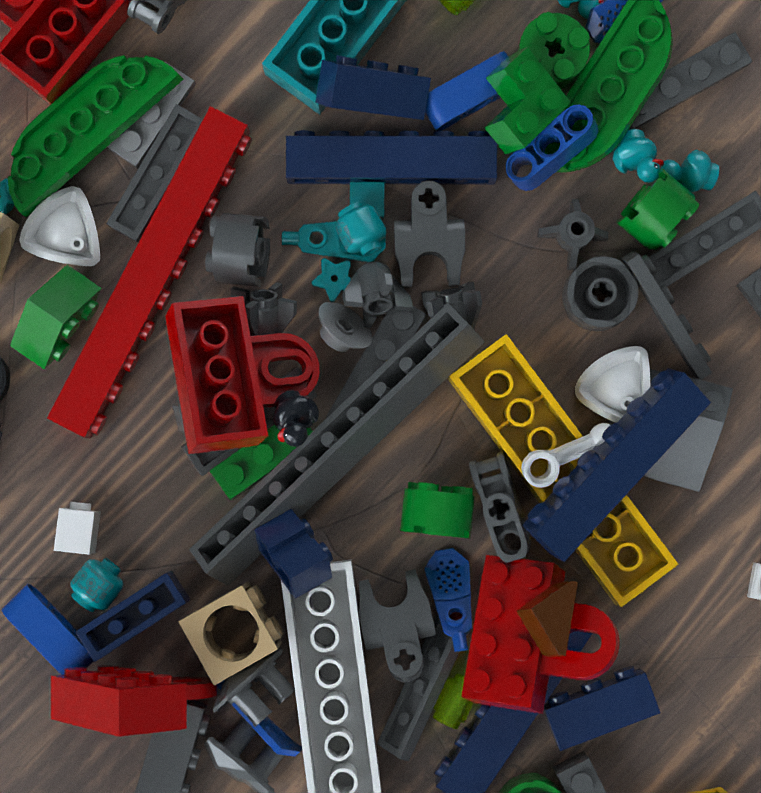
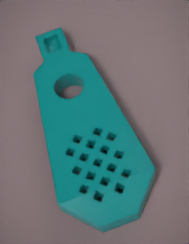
M337 221L303 224L298 232L282 231V245H298L303 253L368 263L374 261L385 250L386 236L380 242L382 248L374 254L363 257L361 253L351 254L346 251L336 232L335 223ZM319 232L323 235V241L320 244H313L310 241V236L313 233Z

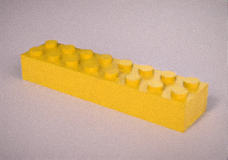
M505 334L448 377L450 384L500 451L505 453L509 463L538 502L543 503L553 492L554 485L575 469L579 458L559 466L560 470L557 479L551 485L542 488L531 485L524 478L521 469L524 458L532 451L552 450L583 436L508 335ZM543 458L536 459L530 467L531 475H543L548 469V461ZM627 495L575 550L614 604L619 607H623L679 565Z

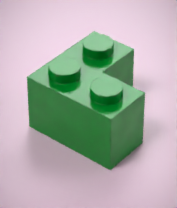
M528 47L508 56L486 77L487 81L507 106L484 128L505 154H509L525 148L571 103Z
M66 265L27 299L10 346L42 369H45L54 360L60 362L69 351L71 345L67 343L68 339L77 331L80 322L83 319L89 321L99 307V303L96 300L101 287L69 265Z

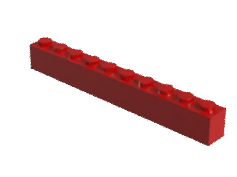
M211 106L209 107L47 419L84 438L91 439L93 434L98 435L107 420V416L103 414L109 403L114 404L118 400L123 390V385L120 382L125 372L131 373L137 364L140 354L136 353L140 343L142 340L147 342L152 335L156 325L152 320L158 309L163 311L172 295L169 288L174 278L179 280L187 267L188 261L185 260L188 251L191 247L195 249L200 243L204 234V230L200 228L206 217L212 218L220 203V199L217 196L222 186L228 187L235 175L236 168L233 165L239 155L243 157L250 147L252 138L249 137L250 130L247 124Z

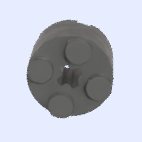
M222 213L220 216L212 217L210 235L214 237L212 251L208 250L206 254L205 267L207 272H213L217 283L261 287L263 283L258 277H266L270 257V238H264L263 228L270 229L267 217Z
M607 256L593 257L580 264L567 278L562 293L563 306L568 318L579 327L590 331H605L624 321L634 310L638 300V284L635 277L621 261ZM598 287H601L602 293L607 295L601 302L597 301V296L592 294Z

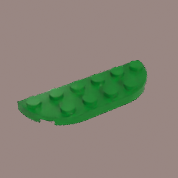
M628 0L566 95L571 103L563 111L572 105L580 104L590 109L598 125V134L592 143L556 172L581 170L599 162L610 154L621 142L662 79L670 62L673 39L668 16L659 0ZM588 120L576 121L572 130H583L587 126ZM553 142L548 144L544 154L555 153L559 149L560 143Z
M125 55L114 57L88 71L40 113L24 129L15 143L11 153L14 159L11 176H8V186L11 198L19 213L27 218L42 201L60 189L184 79L167 63L146 55L144 58H127Z

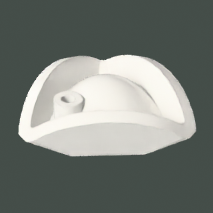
M71 186L55 192L42 201L26 220L19 239L21 247L25 251L47 260L70 265L95 266L100 261V247L95 221L87 198L80 188Z
M641 346L625 347L610 352L596 360L583 372L576 383L575 395L578 400L598 415L617 423L627 413L628 405L636 398L641 397L650 388V366L647 350Z

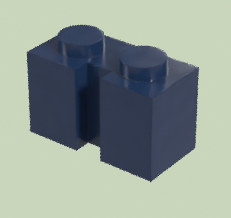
M292 509L254 529L259 551L295 599L332 578L330 562L333 561L330 550L324 542L318 544L308 521L305 518L300 520Z

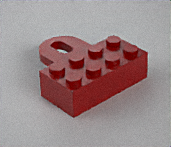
M0 0V21L11 29L0 42V65L51 105L78 80L129 18L127 11L131 0Z
M243 296L172 303L165 315L188 454L259 445L268 436L264 408L275 407V401L278 396L289 390H295L302 396H307L318 382L320 374L319 361L315 351L305 340L289 333L250 336ZM295 360L300 363L302 374L295 377L275 378L269 373L268 364L274 361Z
M486 555L461 697L476 704L543 714L549 676L590 680L601 676L609 670L617 658L620 646L616 625L600 609L591 605L574 603L570 633L579 631L598 634L601 637V647L595 653L570 651L567 648L566 656H544L518 615L517 610L553 584L564 582L566 572L552 562L518 559L505 563L499 556Z
M119 665L97 666V671H87V668L83 667L65 668L64 675L51 676V719L118 737L187 729V700L217 696L218 684L213 685L208 677H172L169 674L154 675L153 671H136V668H119Z

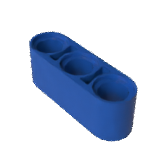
M505 51L490 57L428 93L425 113L436 131H442L501 98L487 81L486 77L508 57Z
M580 104L570 106L557 116L525 148L511 154L506 162V172L516 187L524 191L537 188L594 141L598 134V125L590 109ZM588 120V124L583 130H572L576 121ZM553 142L560 143L559 149L555 153L544 154L548 144ZM532 165V170L527 176L517 177L518 170L522 166Z
M31 584L25 585L2 608L5 617L61 675L65 674V668H88L94 662L76 634L77 630Z

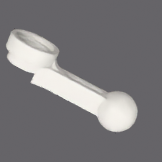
M600 423L592 428L590 434L555 449L530 452L522 462L521 469L524 478L535 487L542 488L551 485L559 475V466L580 458L588 450L605 442L602 434L611 425ZM536 459H546L548 461L547 471L541 476L531 475V464Z

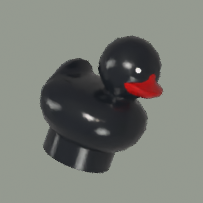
M289 390L279 395L276 399L273 421L275 427L279 430L278 440L286 442L290 446L298 447L305 443L308 436L307 429L318 421L319 409L311 398L302 396L298 391Z

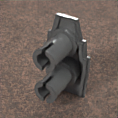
M279 648L244 668L241 672L230 676L222 685L213 707V712H219L228 703L231 705L235 703L253 723L254 727L262 722L272 710L250 688L253 686L251 683L253 680L255 682L259 680L277 700L279 705L295 691V687L275 667L277 664L275 660L283 654V650Z
M244 718L240 719L238 725L223 743L218 742L213 737H209L205 741L204 746L215 769L226 772L234 780L247 784L257 793H275L274 789L268 784L267 778L286 755L276 754L267 744L251 765L244 763L240 755L254 736L258 734Z

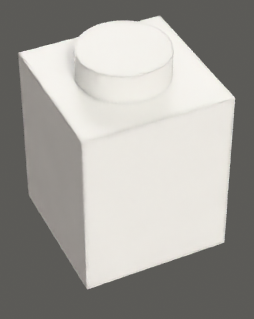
M70 502V508H59L54 551L87 555L96 553L101 511H92L90 503Z

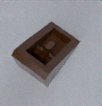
M565 581L555 583L517 610L518 615L544 656H566L578 582Z

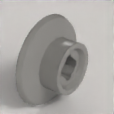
M325 302L319 307V320L322 324L320 335L328 346L337 351L346 352L349 348L363 349L372 343L370 328L364 327V320L353 310L336 302Z

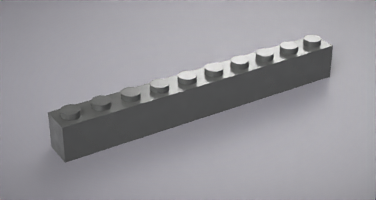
M449 303L307 437L304 444L296 447L189 549L207 575L229 586L261 555L254 529L290 509L300 518L485 343L479 334Z

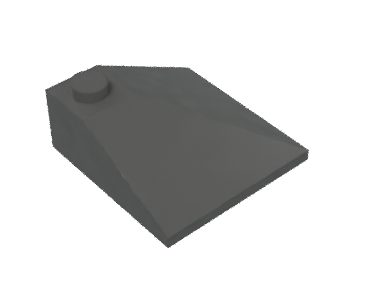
M650 369V387L653 378L661 371ZM690 378L711 403L643 477L700 492L725 423L733 388ZM611 420L608 421V424L610 425L615 423Z

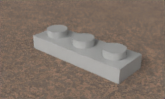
M173 66L171 67L184 80L108 146L110 151L137 169L175 105L181 106L196 85L193 79Z

